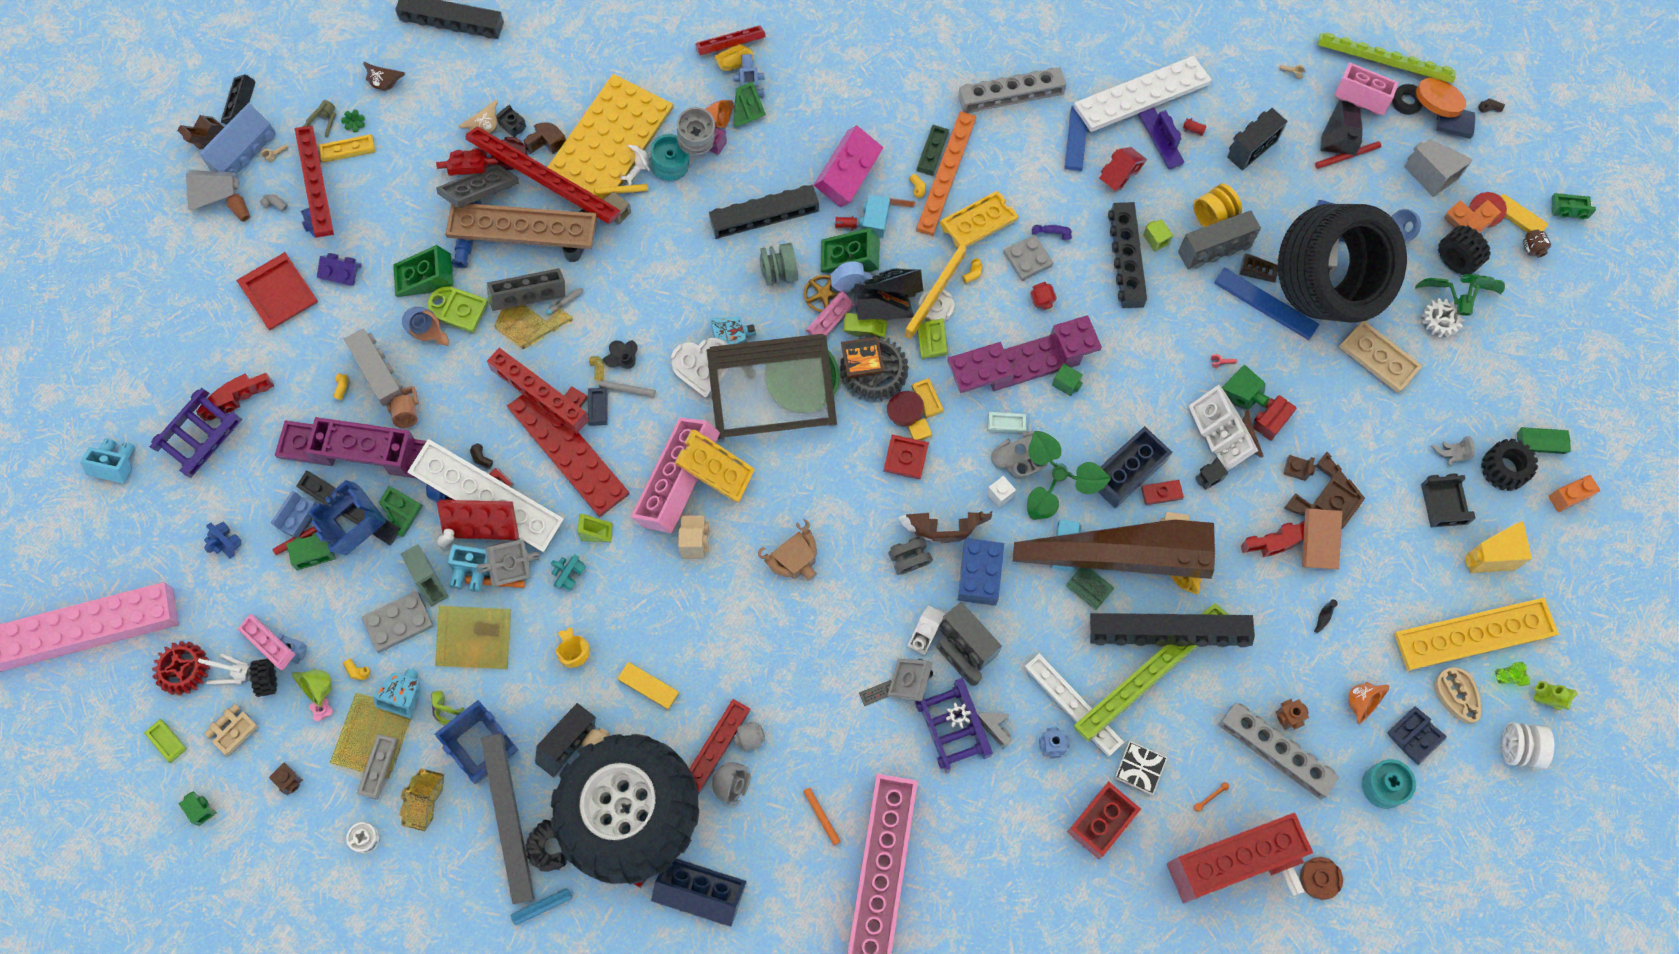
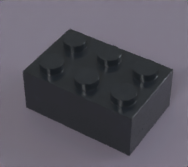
M1271 108L1267 112L1263 111L1257 118L1258 120L1255 122L1251 121L1245 128V131H1240L1234 136V142L1229 147L1230 151L1227 158L1242 171L1279 140L1288 121L1275 109Z

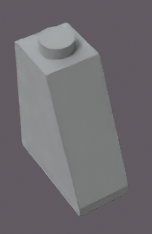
M189 170L186 173L188 210H194L231 196L239 189V179L236 178V173Z

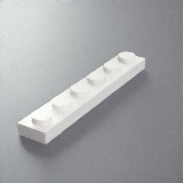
M1040 653L1024 667L1075 723L1092 710ZM1108 725L1092 738L1093 742L1108 757L1124 743Z

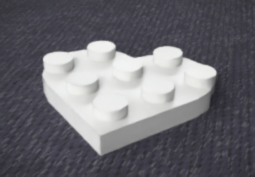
M719 338L703 340L699 345L692 342L680 344L673 350L671 355L674 373L705 398H709L712 394L706 349H710L712 346L728 345L726 341ZM729 368L717 369L719 382Z

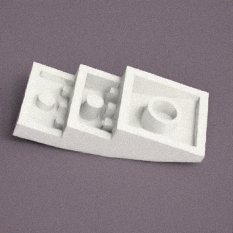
M1220 385L1189 405L1201 435L1206 437L1212 452L1217 455L1227 471L1258 451L1241 417Z

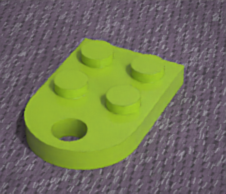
M449 286L435 290L428 299V309L435 314L439 322L473 334L489 304L486 298ZM436 299H443L442 304H434Z

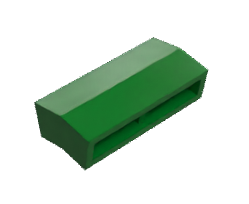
M1521 427L1517 432L1518 441H1523L1525 446L1528 444L1531 451L1554 454H1567L1571 452L1569 430Z

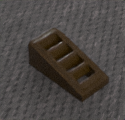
M1245 253L1242 258L1239 275L1275 283L1278 265ZM1269 269H1272V276L1268 274Z

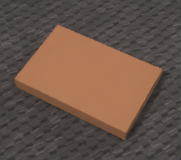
M1305 509L1302 567L1339 569L1342 511Z

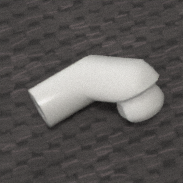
M445 529L443 531L444 535L439 536L437 539L438 545L443 550L450 549V543L454 541V531L451 529Z

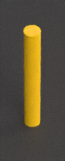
M637 184L595 188L594 195H610L612 192L620 194L648 191V185Z

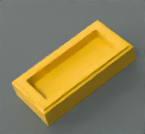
M929 378L912 384L913 391L920 395L924 402V415L926 419L944 412Z

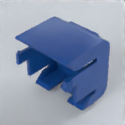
M345 480L331 493L332 498L330 496L325 498L329 505L318 503L307 513L315 519L311 523L318 531L315 534L321 542H329V551L348 555L385 524L386 520L359 485ZM355 504L358 509L365 512L366 518L346 534L336 519Z
M479 700L434 733L443 744L442 749L445 753L452 756L474 784H477L488 775L485 760L476 766L457 739L476 723L482 721L492 735L503 733L508 758L518 751L516 745L495 720L493 714Z

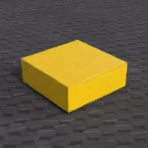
M925 418L916 421L911 426H907L912 439L922 441L932 437Z

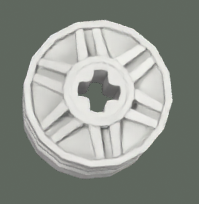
M1508 723L1502 736L1503 759L1508 765L1523 767L1527 764L1531 768H1548L1554 755V737L1551 729L1543 725L1532 724L1528 726L1525 723Z

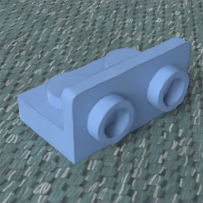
M292 491L271 521V524L280 531L298 538L312 518L307 512L317 503L301 497L298 493Z

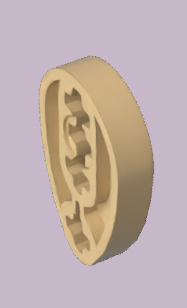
M1456 667L1448 668L1439 673L1434 682V690L1444 707L1465 724L1477 722L1481 717V700L1472 676L1465 670ZM1451 675H1452L1453 678H1454V679H1452V680H1447V679H1446L1447 676H1451ZM1457 684L1459 688L1452 690L1451 686ZM1462 693L1464 697L1457 699L1456 695ZM1468 712H1473L1474 715L1472 717H1467L1466 714Z

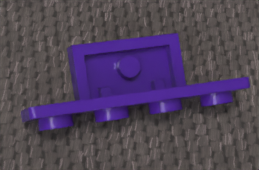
M1153 107L1138 113L1167 168L1172 169L1183 165L1184 160L1177 149L1182 139L1181 133L1174 126L1173 119L1168 115L1167 111H1161L1158 115Z

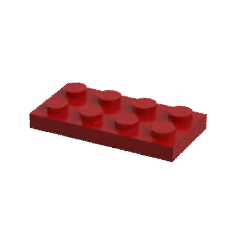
M439 500L437 502L442 533L445 529H451L454 531L453 537L462 539L517 540L519 537L513 501Z

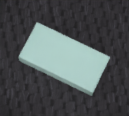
M989 412L988 432L1022 434V432H1026V414Z

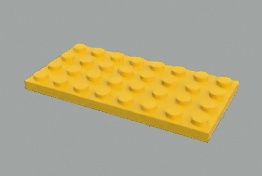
M612 74L550 162L548 168L594 194L595 188L621 186L624 180H621L620 176H627L635 165V154L628 145L638 146L645 151L674 108L673 104ZM599 195L597 197L603 200L606 196L609 195Z

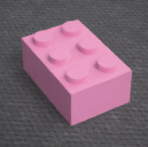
M1349 62L1334 96H1337L1342 101L1354 103L1357 107L1371 110L1374 114L1384 116L1399 82Z

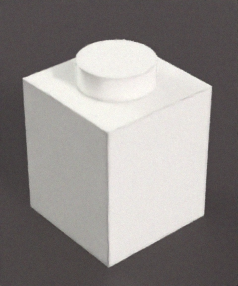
M1002 476L989 486L986 495L998 508H1001L1014 497L1016 489Z

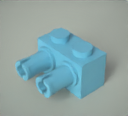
M105 438L99 449L89 447L80 463L87 476L124 484L132 470L129 458L135 450V446L131 443L127 445V442H124L119 452L115 453L112 451L117 445L116 442Z
M452 544L448 564L452 568L453 574L449 587L462 589L465 573L468 572L473 573L468 590L472 592L476 590V592L480 593L484 576H490L489 571L478 573V569H476L477 565L487 563L486 550Z

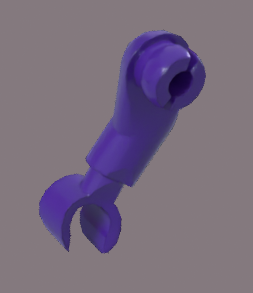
M1034 225L1032 227V235L1040 232L1045 234L1058 233L1062 234L1063 240L1072 239V230L1069 227L1059 225H1044V227L1042 225Z

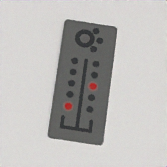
M891 680L859 692L864 706L887 698Z

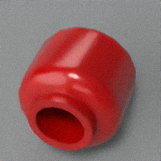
M1046 282L1034 285L1032 287L1033 290L1030 292L1034 306L1036 308L1042 307L1043 310L1053 307L1052 303L1057 300L1053 286Z

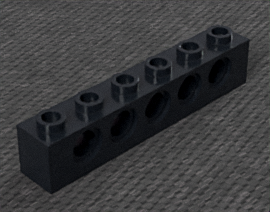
M1135 202L1113 203L1111 210H1108V220L1112 224L1110 226V236L1114 240L1112 242V252L1116 256L1114 258V269H1117L1118 273L1116 274V285H1119L1120 289L1118 291V301L1121 302L1122 308H1143L1147 301Z

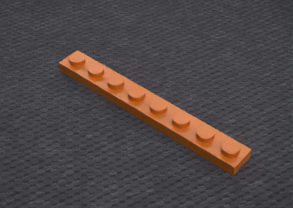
M962 111L959 112L918 222L917 232L934 236L975 124V115Z

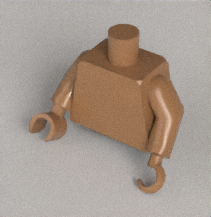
M803 519L805 522L804 527L801 528L800 524L796 523V527L802 533L797 532L770 555L765 554L762 556L761 552L766 548H760L758 556L761 559H765L764 562L777 575L796 579L802 574L810 581L817 575L811 567L815 563L817 549L815 539L809 529L810 524L807 520Z

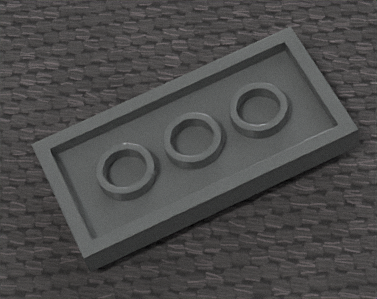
M495 164L485 168V173L469 174L436 188L438 195L457 208H460L472 202L480 201L487 196L495 195L504 189H509L519 184L517 176L500 165Z

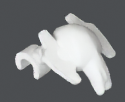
M628 145V147L635 154L636 166L627 176H620L621 180L627 181L625 186L631 185V181L640 172V169L650 171L648 167L650 163L649 154L635 145Z

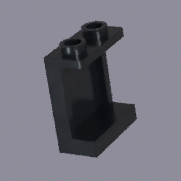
M1456 473L1446 475V477L1431 475L1421 484L1430 527L1468 525L1476 519L1474 511H1468L1462 482L1466 479L1465 475L1458 476Z

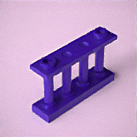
M202 387L191 395V400L161 434H157L152 439V444L149 446L157 452L161 448L182 464V468L179 471L190 478L243 420L234 412L230 414L224 413L206 398L210 393ZM200 404L221 419V424L217 428L213 429L193 413ZM187 419L208 434L209 438L204 443L200 444L180 428ZM174 433L195 449V453L191 458H186L167 443Z
M963 678L955 680L954 687L950 691L925 700L923 698L922 701H915L918 712H922L938 752L937 762L939 767L944 769L945 773L950 772L951 763L970 756L982 755L983 760L992 756V749ZM954 697L956 699L959 698L961 704L966 705L965 712L971 711V714L967 716L970 723L966 728L939 737L935 726L947 722L946 718L950 716V713L931 718L927 707ZM960 711L959 714L955 713V718L961 717L962 712ZM968 735L975 737L977 742L975 746L946 756L942 745Z

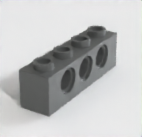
M560 268L487 282L488 300L492 311L564 297L565 280Z

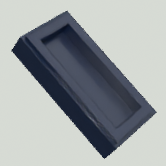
M588 388L589 426L608 425L607 388Z

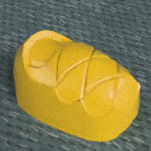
M739 44L720 52L715 56V60L721 70L732 71L742 67V55L752 54L753 61L754 54L750 48Z

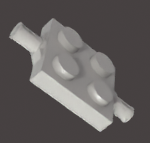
M518 539L485 547L487 563L477 565L476 569H478V573L489 571L492 586H498L530 578V561L539 560L540 556H537L539 555L538 552L528 554L525 549L524 539Z

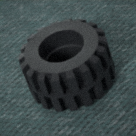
M1457 226L1438 244V252L1445 265L1461 275L1473 274L1489 260L1491 255L1487 240L1484 239L1481 233H1478L1477 230L1469 226Z
M1512 438L1509 441L1508 439H1503L1487 451L1482 458L1481 468L1484 469L1482 473L1483 476L1486 475L1488 477L1486 479L1488 482L1491 481L1493 483V487L1499 486V490L1504 491L1506 488L1507 491L1517 490L1535 476V471L1538 469V465H1536L1538 459L1534 457V450L1531 451L1529 449L1530 446L1528 444L1525 446L1523 441L1519 440L1516 442V439ZM1502 458L1512 461L1516 467V472L1509 470L1504 465Z

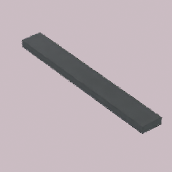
M503 733L482 737L481 742L512 904L531 901L535 897Z

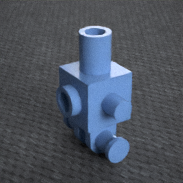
M752 54L742 55L743 68H739V74L733 75V82L740 81V86L753 81L754 86H758V80H765L764 73H758L757 67H753ZM764 88L756 89L758 96L764 97Z

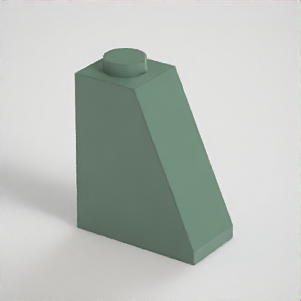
M419 544L401 553L415 584L431 607L449 597Z

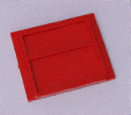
M285 252L236 280L269 331L318 302Z

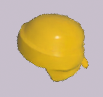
M571 627L567 628L566 632L564 630L559 631L558 635L563 642L558 645L555 654L561 664L567 668H577L585 664L590 655L588 641L582 636L573 635V628Z

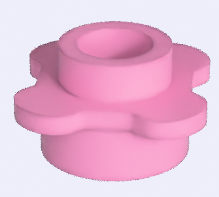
M324 698L320 707L314 703L310 704L309 709L313 712V719L315 721H321V719L332 715L333 709L328 704L329 700L327 698Z

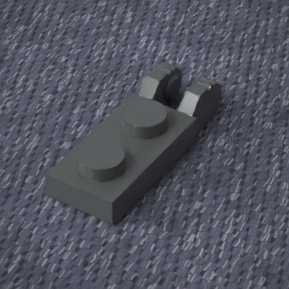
M943 637L936 648L969 684L973 686L978 685L982 679L979 669L971 667L968 658L956 650V645L951 640Z

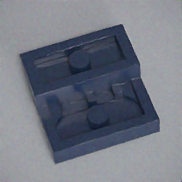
M1463 110L1457 117H1444L1437 114V131L1468 139L1473 137L1475 112Z
M1415 706L1388 731V735L1417 765H1420L1446 740L1447 736L1430 723L1431 718Z

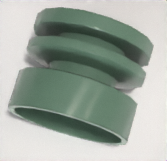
M792 243L780 244L779 253L777 254L773 246L769 247L770 255H767L765 247L760 248V267L767 286L772 285V277H774L776 285L779 284L780 275H783L786 283L798 281L797 263Z

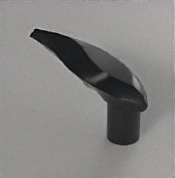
M1332 599L1322 608L1318 617L1317 627L1314 630L1315 633L1320 632L1330 621L1333 610L1338 605L1336 600Z

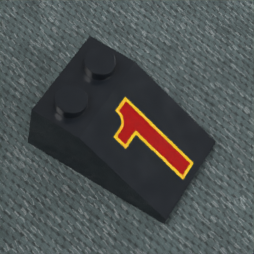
M854 284V304L858 320L914 317L909 298L899 294L862 289L858 287V284Z

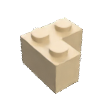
M681 516L678 541L681 559H705V552H709V541H707V535H705L709 534V522H706L705 516Z

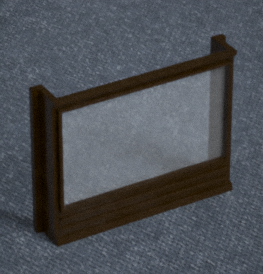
M815 334L720 345L706 349L715 426L720 432L718 439L837 425L826 335Z

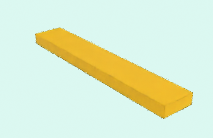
M959 246L906 327L904 337L912 339L964 259L966 253L965 246Z

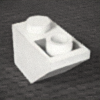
M928 605L921 615L908 643V647L925 655L941 626L943 616L946 614Z

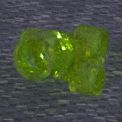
M1515 662L1511 666L1495 670L1496 679L1499 684H1517L1518 686L1530 684V678L1526 674L1527 667L1524 662Z

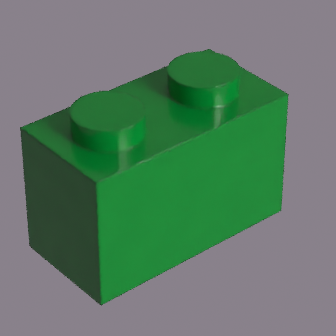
M315 533L310 537L296 538L292 542L286 543L291 565L297 571L335 560V553L329 551V542H321Z

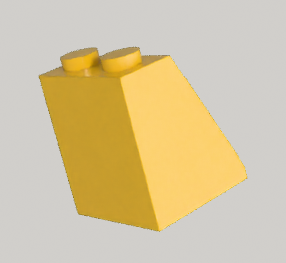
M1524 521L1518 522L1490 537L1467 553L1465 562L1467 567H1469L1470 573L1514 571L1530 561L1532 557Z

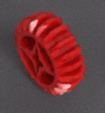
M180 641L179 644L172 643L171 649L164 647L165 653H158L160 659L154 660L157 666L152 668L156 672L153 675V678L157 680L155 682L156 685L161 687V690L164 692L168 691L171 695L176 693L179 696H182L184 692L190 694L191 688L198 690L197 684H204V681L201 679L209 677L205 671L210 669V666L198 662V659L209 660V658L205 657L206 652L201 650L200 646L194 645L192 642H187L186 644L184 641ZM191 654L194 659L185 660L182 655ZM169 677H177L180 679V682L171 683Z

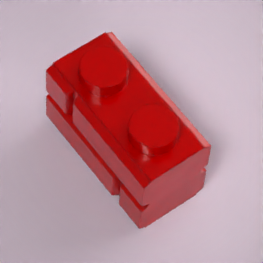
M1278 395L1275 400L1271 398L1265 406L1267 410L1264 413L1260 411L1254 419L1256 421L1253 427L1254 430L1263 434L1270 441L1273 440L1297 409L1296 406L1287 402L1281 395Z

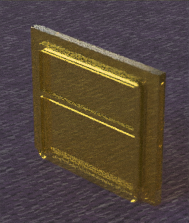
M439 606L435 666L508 669L511 609Z
M355 693L330 763L358 772H364L377 734L397 738L398 743L386 775V779H389L391 772L394 770L411 719L376 708L373 697Z

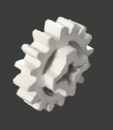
M1440 298L1436 302L1432 300L1425 307V312L1422 314V317L1425 318L1422 323L1428 324L1426 330L1432 329L1431 334L1438 333L1440 338L1443 334L1446 338L1451 334L1454 336L1462 328V323L1465 321V319L1461 318L1462 315L1457 314V307L1454 306V301L1448 303V299H1445L1443 302Z

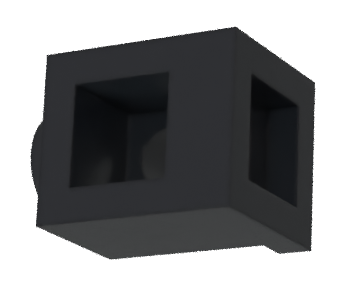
M507 105L496 115L499 125L512 137L522 133L527 127L524 118L514 111L510 105Z
M1216 458L1211 465L1203 466L1200 469V474L1195 478L1197 483L1207 490L1223 481L1228 475V471L1221 461Z

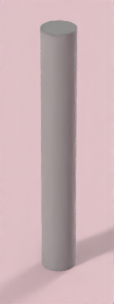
M602 380L599 382V388L655 397L656 390Z

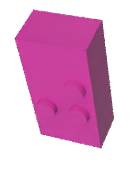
M858 125L852 127L843 136L813 186L839 207L850 203L884 147Z

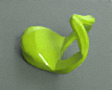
M438 690L431 693L433 717L440 724L445 726L450 722V720L444 719L439 715L441 710L454 715H459L464 711L463 707L454 710L443 706L445 696L442 691Z

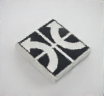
M1129 741L1114 779L1153 796L1167 757Z

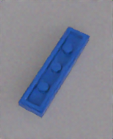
M1071 106L1064 169L1082 171L1087 126L1073 106Z

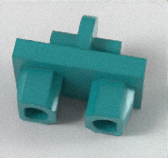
M574 554L566 566H564L566 562L564 557H561L559 562L555 560L551 562V565L554 567L551 574L557 576L559 571H561L553 585L554 587H562L568 591L572 590L576 581L568 577L569 573L573 571L580 576L586 568L578 560L580 558L578 555Z

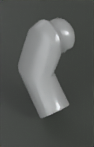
M274 194L264 195L263 199L260 200L261 205L265 208H268L271 204L284 211L288 206Z

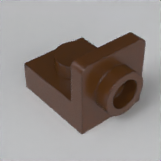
M1289 455L1283 474L1306 481L1315 472V458L1310 457L1309 460Z
M285 762L269 777L279 790L286 795L295 792L303 781Z

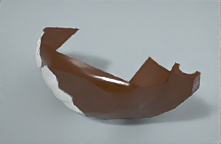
M983 511L979 513L968 512V518L959 519V531H937L938 519H929V513L906 514L898 517V519L909 532H914L919 538L929 542L950 543L967 538L972 534L976 526L991 520L992 511L989 514H983Z

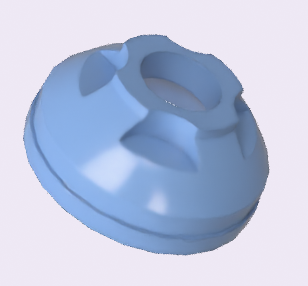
M1401 209L1391 216L1399 226L1405 242L1413 240L1419 234L1421 220L1414 211ZM1411 221L1413 229L1407 232L1405 225Z

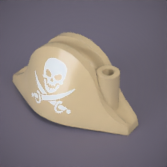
M497 99L458 126L461 129L467 128L469 131L478 126L486 132L492 133L497 127L495 113L498 104Z

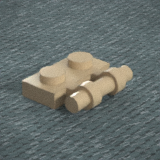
M236 703L230 709L227 708L216 722L213 721L209 725L210 728L204 733L209 739L215 734L218 735L212 743L227 757L259 727L245 712H242L238 717L235 715L241 709ZM230 720L231 723L222 730V727Z

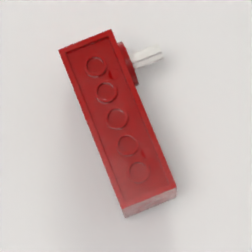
M1294 812L1179 856L1166 864L1183 904L1269 871L1270 876L1282 872L1291 894L1294 896L1305 892L1294 867L1303 864V857L1313 854V851Z

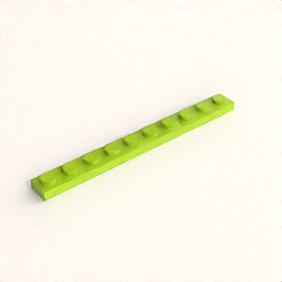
M1216 603L1202 613L1229 615ZM1177 645L1164 646L1074 724V729L1089 742L1190 654L1197 645L1183 647Z

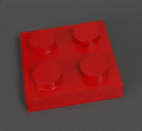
M892 434L883 472L921 480L929 442Z

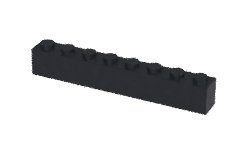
M1090 613V644L1096 645L1116 644L1123 646L1126 644H1136L1144 646L1150 644L1157 646L1177 645L1180 647L1187 645H1197L1199 647L1207 645L1248 647L1253 646L1255 638L1253 615Z

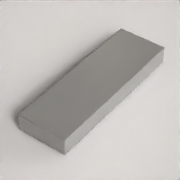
M377 734L357 791L358 795L379 799L398 743L397 738Z

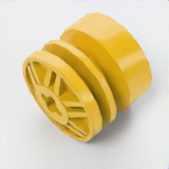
M1220 183L1208 193L1194 200L1193 210L1200 224L1203 227H1207L1241 214L1242 203L1237 193L1230 186Z

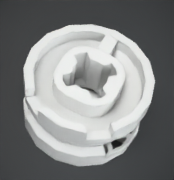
M360 822L354 824L349 829L346 840L352 850L367 854L376 849L380 841V835L376 827Z

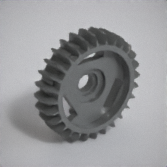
M880 336L879 344L881 351L891 356L888 358L882 355L885 370L883 374L847 379L844 359L841 358L840 377L843 379V385H847V391L853 389L852 395L854 396L858 393L859 399L865 396L866 402L869 398H872L873 402H875L876 398H879L882 402L883 396H886L889 400L890 393L895 395L896 390L901 391L902 385H905V379L908 377L909 369L907 365L908 360L905 358V352H901V346L895 348L896 342L890 344L889 338L883 341V336ZM887 379H893V381H891L889 384L882 387H877L879 384L883 383Z

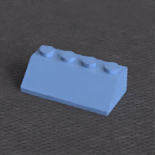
M248 103L208 143L199 155L210 171L234 172L237 175L261 151L262 147L273 138L276 132L272 125Z

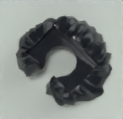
M546 819L533 828L525 845L529 863L539 868L541 872L559 870L565 867L568 860L562 852L548 854L545 851V842L550 838H555L551 821Z

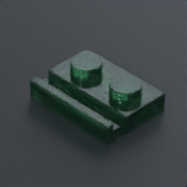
M1079 568L1066 584L1068 589L1095 610L1100 607L1114 590L1111 584L1090 568Z

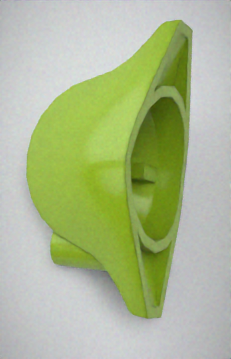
M315 668L306 672H292V678L306 696L318 707L322 706L324 698L332 690L330 675L326 671L316 670Z

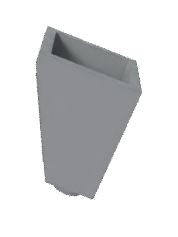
M1429 139L1425 143L1420 142L1414 147V152L1407 158L1408 162L1405 168L1434 197L1459 180L1473 160Z

